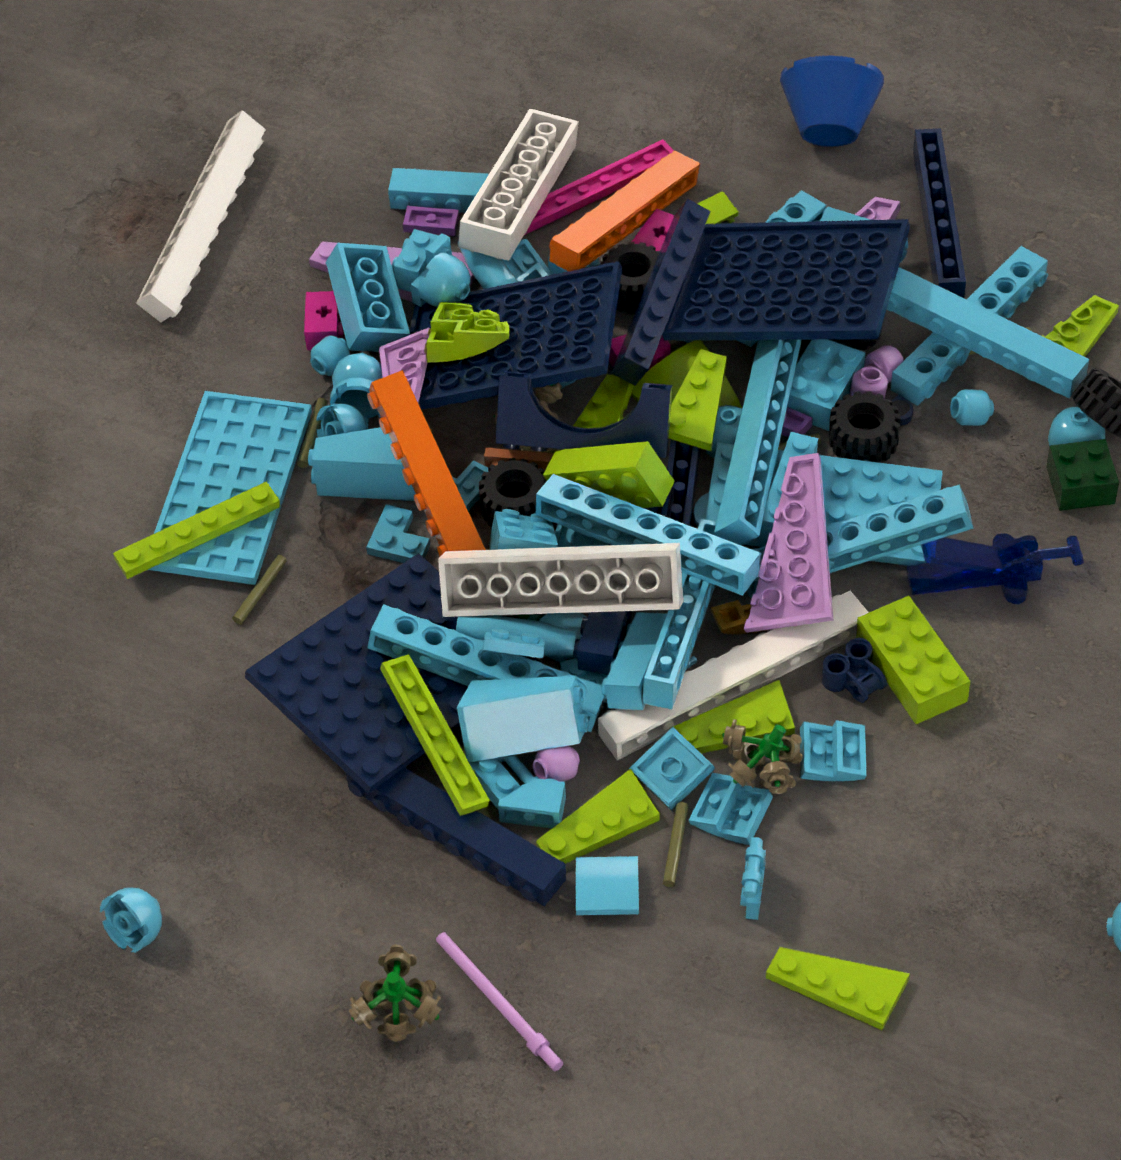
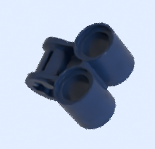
M863 638L850 640L845 648V656L833 653L828 655L823 662V686L831 692H840L846 688L854 699L860 703L867 701L868 696L877 689H884L887 686V680L883 672L871 663L872 645Z

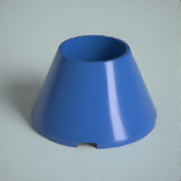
M814 56L795 61L794 67L788 70L785 67L780 75V83L801 137L814 145L836 147L853 143L858 138L884 86V76L877 67L870 63H866V67L856 64L855 58Z

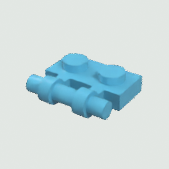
M758 837L751 838L750 847L746 849L745 871L742 876V885L744 887H742L740 906H746V919L758 920L766 860V850L762 849L763 840Z

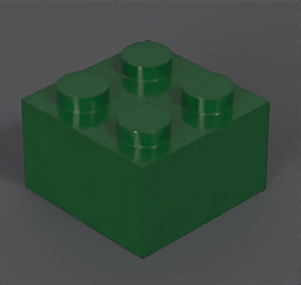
M1106 439L1049 446L1046 468L1059 511L1116 503L1119 480Z

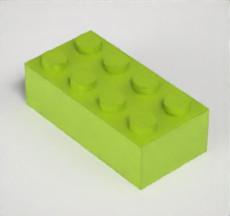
M648 441L555 450L543 474L546 480L555 474L641 508L663 507L675 482Z
M906 596L857 618L856 638H863L870 642L872 645L873 664L883 672L887 684L915 724H919L968 702L969 678L910 596Z

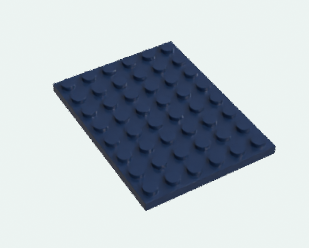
M909 220L706 224L662 334L664 341L878 339L910 230Z
M619 261L469 292L468 296L460 303L472 305L474 312L479 313L482 310L488 309L499 314L500 322L507 321L509 324V339L490 350L465 359L427 363L419 399L421 410L498 395L499 376L503 371L531 373L533 388L607 374L622 275ZM427 302L422 307L415 304L409 329L410 335L426 328L431 330V320L437 307Z
M419 553L245 671V678L368 794L425 753L380 670L382 662L395 658L367 648L371 628L383 604L392 608H398L416 617L427 619L445 628L456 630L458 616L443 617L439 571ZM523 656L531 660L539 661L536 657ZM416 667L453 733L460 728L457 706L468 686Z

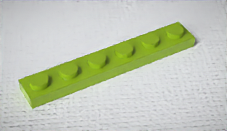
M266 481L114 552V559L125 577L129 579L280 508V500Z
M410 655L382 662L380 668L382 674L459 815L462 816L488 807L490 800Z

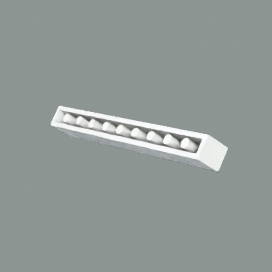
M243 110L227 121L136 304L159 322H163L169 317L174 318L182 308L180 303L192 288L190 285L191 280L200 272L201 267L199 264L210 251L208 246L218 235L219 230L217 228L228 214L226 209L237 196L235 191L245 180L246 176L244 173L254 161L252 156L263 143L261 138L266 129Z
M851 590L842 595H835L832 597L834 621L777 628L767 633H760L753 640L733 647L729 652L718 658H711L704 665L692 671H685L673 709L646 704L643 710H609L598 718L599 736L618 761L659 740L671 727L750 693L856 638L857 618L869 612Z

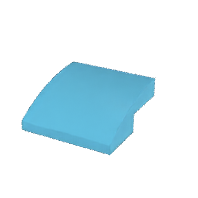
M836 720L833 726L810 722L802 723L800 727V736L802 738L800 753L803 755L800 762L802 779L855 781L866 778L865 725Z
M712 773L689 818L690 824L718 837L750 845L751 838H754L772 801L773 796L768 789L757 787L752 788L745 785L742 787L739 783L735 784L733 782L734 778L729 775Z
M638 856L576 857V915L639 914Z

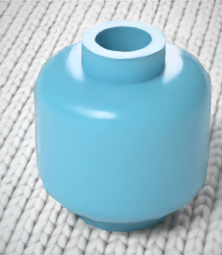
M330 335L317 343L310 353V363L314 370L320 375L332 376L338 362L350 355L347 342L343 338Z
M964 389L959 391L951 400V416L962 426H981L986 424L989 417L993 415L994 403L990 400L987 392L983 390Z

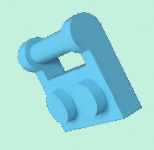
M516 755L469 762L485 793L497 809L500 799L521 787L501 762L505 761L524 783L523 785L534 778L540 779L537 776L534 777Z

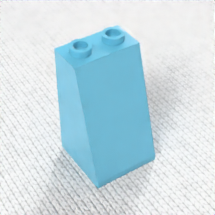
M381 427L316 438L314 449L309 450L308 465L313 466L311 483L316 484L317 495L414 501L416 493L412 484L408 486L402 474V469H404L400 459L396 460L390 447V444H392L389 434L385 435Z
M577 676L471 681L457 706L465 755L468 762L580 744L584 733L588 731L589 723L587 714H583L582 711L584 691L581 686L578 687Z

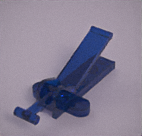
M1001 533L993 538L992 546L950 538H941L922 544L924 560L927 563L907 566L906 573L912 595L1001 585L1005 599L1009 603L1020 604L1027 598V582L1041 580L1043 560L1071 557L1073 565L1079 566L1084 563V559L1076 536H1070L1066 539L1067 546L1038 549L1037 538L1027 535L1014 539V537L1007 533Z

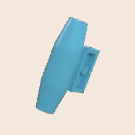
M527 239L520 241L509 261L460 248L469 270L483 289L518 282L517 278L537 262L548 275H553Z
M500 615L458 616L456 631L483 640V650L537 658L573 656L576 632L545 622Z

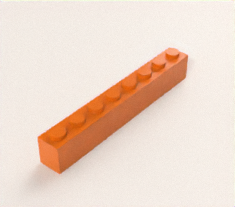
M675 150L666 157L661 158L658 163L646 169L643 174L636 179H632L625 187L617 190L614 195L602 201L596 208L587 212L575 223L570 224L563 232L555 235L549 244V261L568 272L585 268L643 225L656 209L663 210L697 184L700 163Z
M403 370L371 382L369 393H367L368 401L372 409L377 408L381 417L379 418V424L383 433L390 436L392 441L390 447L396 460L400 459L404 467L402 474L408 486L411 484L416 493L414 501L419 511L424 510L428 519L425 521L427 530L432 537H436L440 545L437 546L439 556L445 551L486 550Z

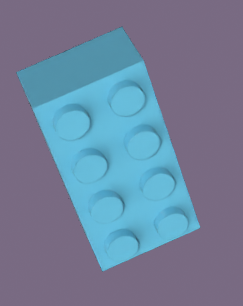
M337 243L328 257L326 265L348 349L351 351L379 352V347L409 336L410 331L387 247Z

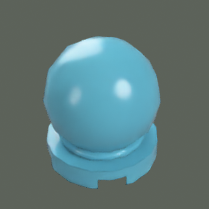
M365 353L351 354L341 359L332 375L333 389L330 394V405L343 403L354 406L366 419L367 423L369 418L376 415L380 417L377 408L372 409L367 393H369L371 382L383 378L381 363Z

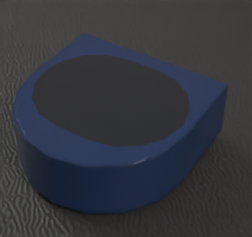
M899 394L891 401L893 402L892 406H897L899 410L898 414L901 417L900 426H903L912 420L914 409L913 405Z

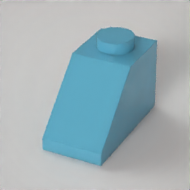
M534 778L499 800V821L545 828L555 827L562 821L566 801L565 782L552 778Z

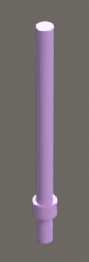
M445 932L439 934L436 942L527 1041L526 1046L535 1056H540L553 1071L559 1070L563 1062L549 1047L550 1042L541 1033H536Z

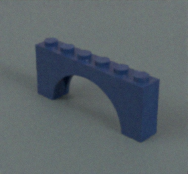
M503 371L499 376L496 444H503V448L519 449L520 446H531V450L543 452L547 451L548 448L563 450L648 441L661 460V458H666L668 452L673 385L644 383L639 402L626 417L605 427L580 428L557 420L542 407L532 387L531 373Z

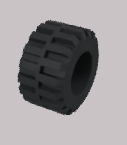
M629 242L627 245L622 243L618 245V248L612 247L608 250L609 254H604L602 262H600V265L619 261L621 265L622 275L616 310H627V313L636 311L660 251H656V247L652 245L648 247L646 243L642 242L639 244Z
M1092 368L1071 394L1076 405L1096 423L1112 434L1121 437V382L1102 369Z
M859 391L854 392L853 396L849 394L843 396V401L838 400L835 403V407H832L830 414L829 444L833 448V453L836 456L841 455V458L881 463V460L887 461L890 459V455L896 452L899 443L901 417L898 414L897 406H892L893 402L889 398L883 399L884 395L879 393L873 395L869 391H866V394H861ZM862 427H863V428H870L871 430H861V429H857V428H862Z
M509 458L510 461L507 462L504 460L498 461L497 466L492 464L488 467V472L482 474V480L479 481L480 508L484 521H488V525L491 528L495 511L502 512L503 509L518 511L519 515L530 517L531 514H536V493L547 482L543 476L545 470L543 468L538 469L537 463H528L527 459L516 461V458ZM514 494L524 495V496L519 497V498H508V497H507V496H509V495H514Z

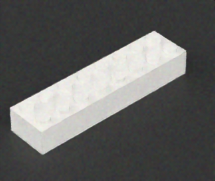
M529 109L460 220L459 248L489 255L496 259L510 260L576 147L579 121Z
M680 543L445 551L438 558L443 617L680 609L683 603Z

